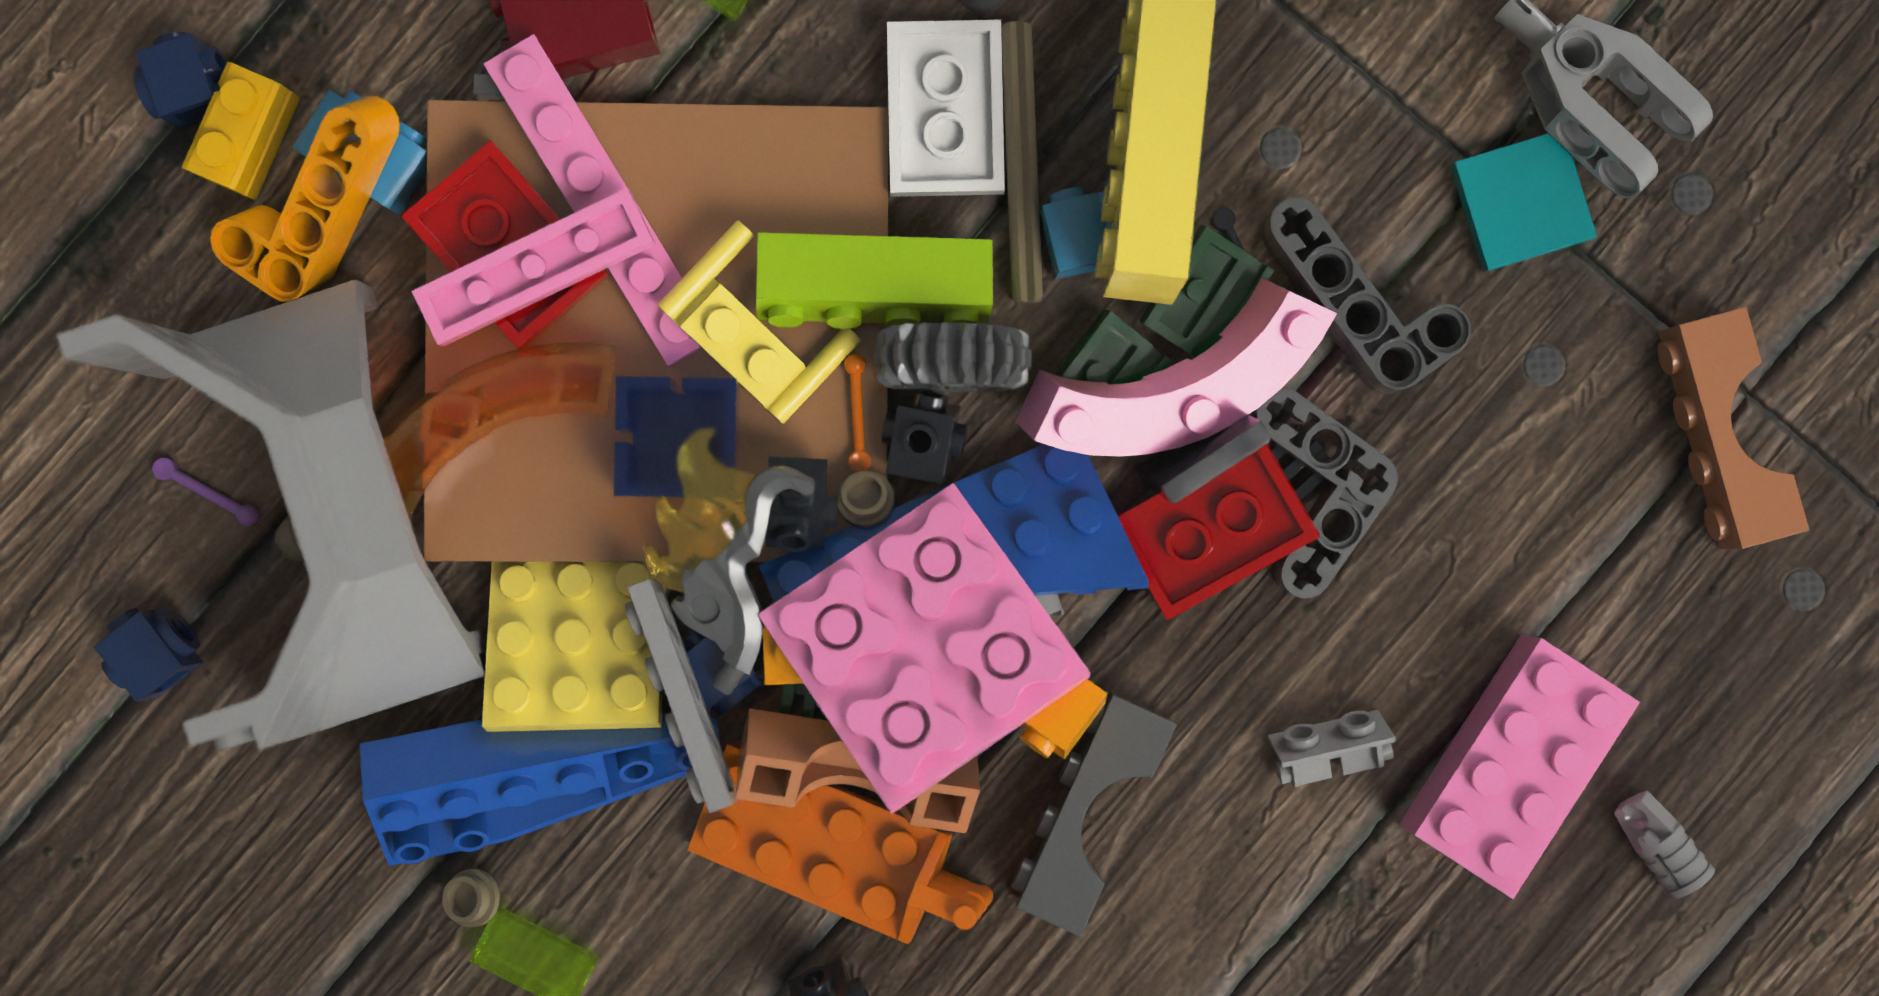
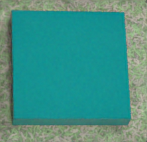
M1549 133L1459 160L1450 165L1483 273L1597 238L1573 157Z

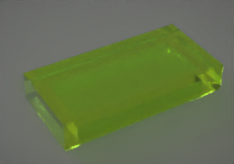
M498 906L496 914L487 923L469 962L537 996H581L600 956Z

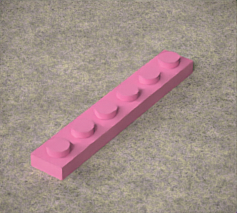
M534 34L483 63L574 213L627 188ZM639 208L656 245L608 267L664 361L670 367L701 347L657 306L682 277Z

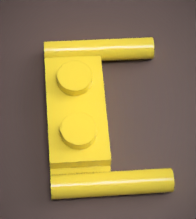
M737 220L667 293L657 306L777 420L784 424L862 340L851 329H841L814 359L805 366L722 284L718 283L714 278L754 237L753 233Z

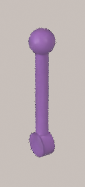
M159 458L153 463L152 472L157 479L165 481L174 480L235 514L237 521L241 525L252 526L259 520L260 514L254 505H240L181 472L175 460Z

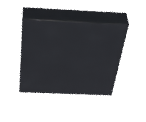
M1246 415L1233 425L1205 439L1179 448L1161 451L1135 469L1145 485L1170 503L1176 504L1269 443L1271 436L1261 420Z

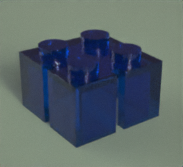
M616 376L615 430L622 434H633V445L628 442H615L614 496L633 498L738 499L740 384L736 378L682 377V390L686 394L676 393V382L671 377Z

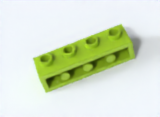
M758 233L756 285L758 320H768L771 325L785 328L799 326L803 324V321L827 322L829 326L838 329L857 328L862 323H885L887 327L903 324H921L922 322H965L968 324L985 323L988 325L993 307L992 239Z

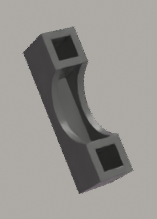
M1108 691L1105 705L1085 731L1089 735L1080 754L1071 751L1063 765L1058 783L1065 785V788L1057 805L1053 806L1047 803L1039 818L1034 835L1040 837L1041 841L1033 858L1023 856L1015 871L1010 887L1017 890L1015 900L1018 909L1081 937L1105 885L1101 874L1088 861L1083 851L1081 832L1086 811L1094 798L1109 785L1126 778L1154 776L1177 726L1173 720Z

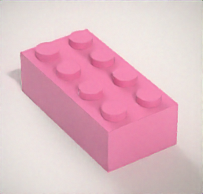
M1520 635L1398 825L1514 899L1640 702L1544 639Z

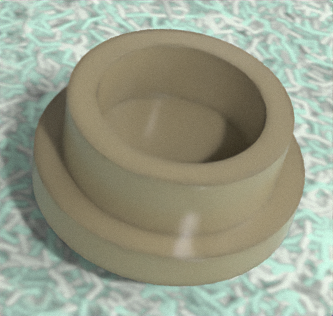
M859 471L853 473L841 483L837 491L838 509L841 516L848 523L856 527L870 528L877 526L890 516L894 508L895 497L893 488L889 481L877 472Z
M467 869L457 873L448 882L442 895V904L447 916L464 927H477L488 923L496 914L500 900L496 881L489 873L481 869Z

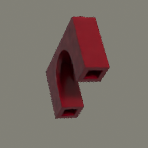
M490 0L495 16L497 18L504 17L509 37L501 39L502 51H506L534 34L561 79L661 54L648 0Z

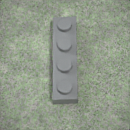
M648 579L627 588L632 601L625 603L626 613L634 633L637 636L645 635L652 654L651 657L645 659L648 675L657 692L665 690L672 712L665 716L669 733L677 747L685 745L693 767L686 770L690 791L698 804L705 801L709 813L730 806L739 801V799H736V787L661 581Z

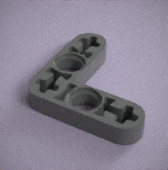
M1282 387L1264 404L1251 412L1250 416L1262 421L1271 436L1270 441L1329 482L1308 512L1320 533V537L1314 541L1316 544L1332 550L1329 557L1326 558V556L1317 552L1308 566L1314 573L1312 579L1309 582L1299 579L1295 584L1293 582L1297 575L1291 570L1293 563L1296 560L1302 563L1308 562L1316 550L1305 545L1274 563V576L1283 590L1299 598H1313L1320 595L1328 587L1393 495L1398 484V473L1395 465L1388 457L1299 393ZM1285 399L1288 401L1284 409L1285 412L1296 421L1305 423L1298 432L1290 426L1275 422L1271 426L1268 424L1271 421L1272 415L1266 408L1271 401L1280 404ZM1308 414H1310L1312 419L1306 422ZM1329 429L1337 438V450L1330 459L1317 461L1311 455L1309 449L1311 438L1316 432ZM1296 436L1294 444H1292L1290 439ZM1353 447H1355L1357 451L1352 454ZM1349 459L1360 466L1370 469L1377 465L1374 475L1380 481L1375 488L1365 486L1360 490L1363 483L1362 478L1353 471L1343 468V466ZM1340 469L1339 476H1336L1335 472ZM1343 509L1349 518V528L1341 538L1328 540L1321 529L1322 520L1329 511Z

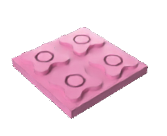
M954 483L757 614L891 814L1090 677L1088 668Z

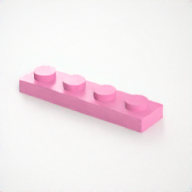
M625 188L413 290L412 293L437 345L444 347L656 245L631 191Z

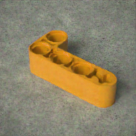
M365 96L328 111L321 121L282 213L266 205H256L216 223L210 237L212 250L216 257L229 269L281 302L298 299L329 283L340 264L398 138L400 123L394 107L387 100L378 96ZM336 171L339 173L342 182L339 180Z

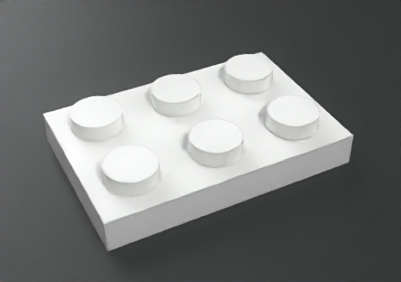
M1001 20L887 22L891 197L1004 194Z

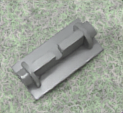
M1379 710L1370 712L1353 711L1343 715L1340 719L1314 725L1296 724L1283 732L1268 735V740L1279 760L1275 763L1279 781L1281 784L1291 782L1293 787L1332 778L1330 759L1339 758L1340 770L1343 775L1384 767V761L1394 758L1391 743L1396 742L1394 734Z

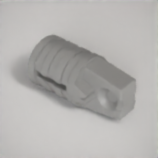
M1649 791L1638 793L1620 803L1614 813L1636 853L1640 858L1644 859L1646 866L1655 874V878L1665 887V891L1672 899L1682 898L1693 893L1712 878L1715 868L1705 859L1702 851L1695 846L1692 838L1684 832L1685 829L1679 821Z

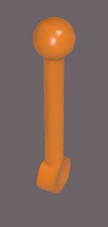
M852 353L844 360V369L850 374L853 453L848 458V465L852 471L859 472L867 471L871 466V458L865 452L861 374L866 369V360L861 354Z

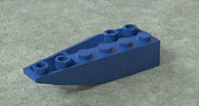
M662 713V728L487 732L482 727V720H476L361 743L360 760L363 802L388 866L401 863L414 864L434 856L458 851H476L487 845L505 842L686 776V770L693 767L685 745L677 747L674 744L666 723L665 716L667 713ZM711 718L720 743L717 721L715 718Z

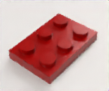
M491 140L401 215L450 272L560 220ZM602 270L494 323L514 346L522 351L607 279L609 275L605 270Z
M1268 444L1259 448L1176 504L1170 503L1156 493L1117 515L1149 580L1148 588L1167 620L1320 537L1319 531Z

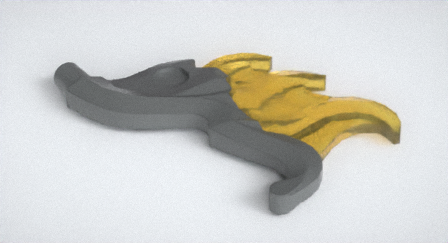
M714 427L699 429L690 434L680 448L677 457V473L684 489L683 505L678 509H671L664 495L659 496L657 500L656 517L660 530L668 540L670 554L660 556L653 544H646L645 564L649 573L658 583L669 589L684 592V597L677 596L671 604L672 609L687 627L715 641L724 652V663L712 680V685L718 691L731 695L745 673L750 675L759 653L764 624L757 615L762 612V608L746 574V564L751 559L757 558L760 555L768 527L771 505L776 495L785 489H793L804 495H810L814 491L815 481L813 478L785 466H772L756 473L734 469L721 464L711 455L707 446L708 440L715 433Z

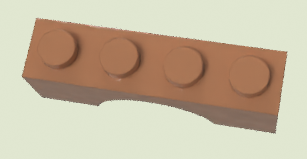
M1747 307L1658 331L1661 340L1657 349L1659 362L1667 375H1671L1677 396L1673 400L1674 415L1678 425L1687 432L1692 450L1688 457L1690 472L1698 485H1702L1708 506L1704 510L1705 525L1710 536L1718 542L1719 549H1744L1810 531L1794 474L1775 472L1754 462L1742 450L1733 432L1731 407L1734 395L1742 380L1762 363Z
M749 708L738 754L736 799L794 808L806 793L826 785H853L877 793L829 721ZM977 756L900 808L899 810L904 815L908 824L966 833L980 792Z

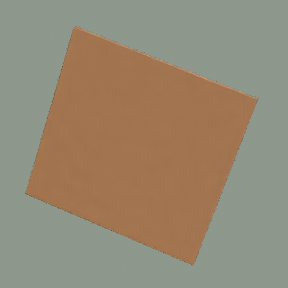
M427 101V193L491 140L560 220L574 213L506 101ZM576 102L682 278L737 220L753 233L754 237L714 279L722 284L756 318L758 233L888 236V107ZM426 245V284L451 272ZM608 268L604 269L609 275L607 279L522 351L514 346L495 323L444 347L439 346L426 322L424 561L699 562L705 555L719 552L731 540L738 527L747 519L744 504L748 488L757 474L768 468L769 456L828 459L827 492L837 493L841 483L848 476L856 473L848 465V458L853 453L850 374L844 369V360L793 415L782 424L702 348L668 367ZM759 320L805 366L841 330L829 326L827 322L803 321V324L799 326L785 328L771 325L768 320ZM862 323L861 326L851 329L862 341L850 354L859 353L866 360V369L861 374L864 445L865 452L871 458V466L867 471L877 472L887 479V444L882 443L883 426L887 414V388L877 381V371L874 365V347H877V334L887 326L885 323ZM838 508L836 528L825 527L824 538L853 526L841 516ZM764 538L759 557L753 558L748 562H769L790 552L780 548L765 547Z

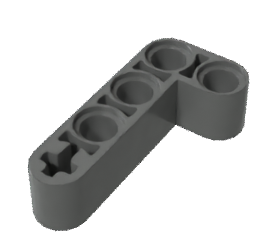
M1301 197L1288 198L1280 202L1264 219L1261 227V238L1265 247L1302 297L1337 313L1327 332L1371 390L1381 394H1389L1411 387L1459 353L1468 344L1471 336V323L1467 314L1459 307L1451 304H1439L1414 316L1402 325L1319 209L1311 201ZM1296 218L1302 227L1296 234L1293 233L1286 237L1280 228L1286 221L1290 222ZM1315 241L1319 247L1300 260L1296 254ZM1324 260L1334 266L1337 272V281L1334 287L1326 288L1320 286L1315 281L1312 275L1314 261ZM1350 306L1361 307L1368 313L1370 327L1366 334L1360 335L1349 328L1346 322V313ZM1431 319L1441 320L1449 330V340L1443 348L1434 345L1427 335V326ZM1385 352L1395 353L1402 360L1404 371L1398 381L1388 379L1381 371L1380 360Z

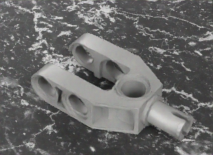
M1509 0L1494 17L1498 23L1500 22L1531 51L1528 56L1531 61L1521 74L1544 129L1606 188L1623 198L1637 196L1657 176L1658 164L1654 156L1643 144L1583 90L1585 84L1594 75L1599 76L1602 80L1607 77L1639 107L1636 111L1644 119L1649 116L1665 132L1676 139L1693 141L1713 119L1712 108L1705 97L1638 35L1579 14L1566 25L1561 22L1556 26L1529 0ZM1565 59L1570 61L1575 67L1568 64ZM1633 70L1639 73L1646 82L1640 79ZM1675 109L1681 112L1688 121L1681 117ZM1579 125H1581L1582 127H1584V128L1586 129V131H1587L1590 135H1588L1587 133H1585V132L1579 127ZM1621 164L1624 165L1626 168H1628V170H1629L1633 175H1631L1630 173H1628V172L1621 166Z

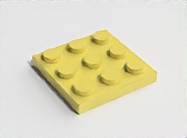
M492 561L482 727L487 732L662 728L663 690L657 692L650 680L645 659L651 657L652 654L645 635L637 636L634 633L626 613L625 603L632 601L627 587L648 579L660 580L665 592L666 562Z

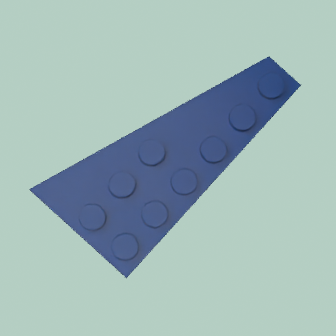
M1043 444L954 482L955 486L1035 596L1074 592V595L1096 593V590L1127 587V590L1149 587V580L1088 454L1062 450ZM949 485L893 508L890 516L877 526L861 528L853 525L825 537L824 550L807 549L802 552H790L759 565L774 603Z

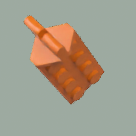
M730 742L726 745L723 754L736 787L740 744ZM837 784L826 785L809 791L798 801L794 808L739 800L730 806L709 813L705 803L687 851L906 944L912 941L925 911L953 922L962 930H968L976 924L993 900V892L987 885H978L942 870L953 832L909 825L900 810L891 814L885 804Z

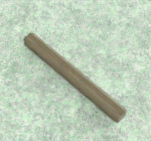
M1012 21L1004 23L1001 27L1011 292L1014 303L1033 304L1041 301L1043 286L1032 26L1029 22Z

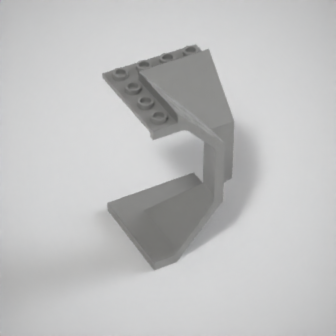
M352 280L193 334H186L115 315L57 335L63 357L66 360L160 379L178 376L255 424L265 438L309 572L310 589L266 688L258 696L250 700L184 721L183 725L190 746L214 740L217 751L256 740L259 750L485 676L479 655L485 653L487 649L486 631L482 629L468 632L463 627L425 563L374 414L371 400L364 313L379 307L373 288L358 280Z

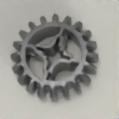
M922 322L921 324L892 325L878 332L877 347H874V365L877 371V381L886 388L941 393L1019 390L1028 383L1029 370L1032 368V350H1029V335L1015 327L986 325L985 323Z

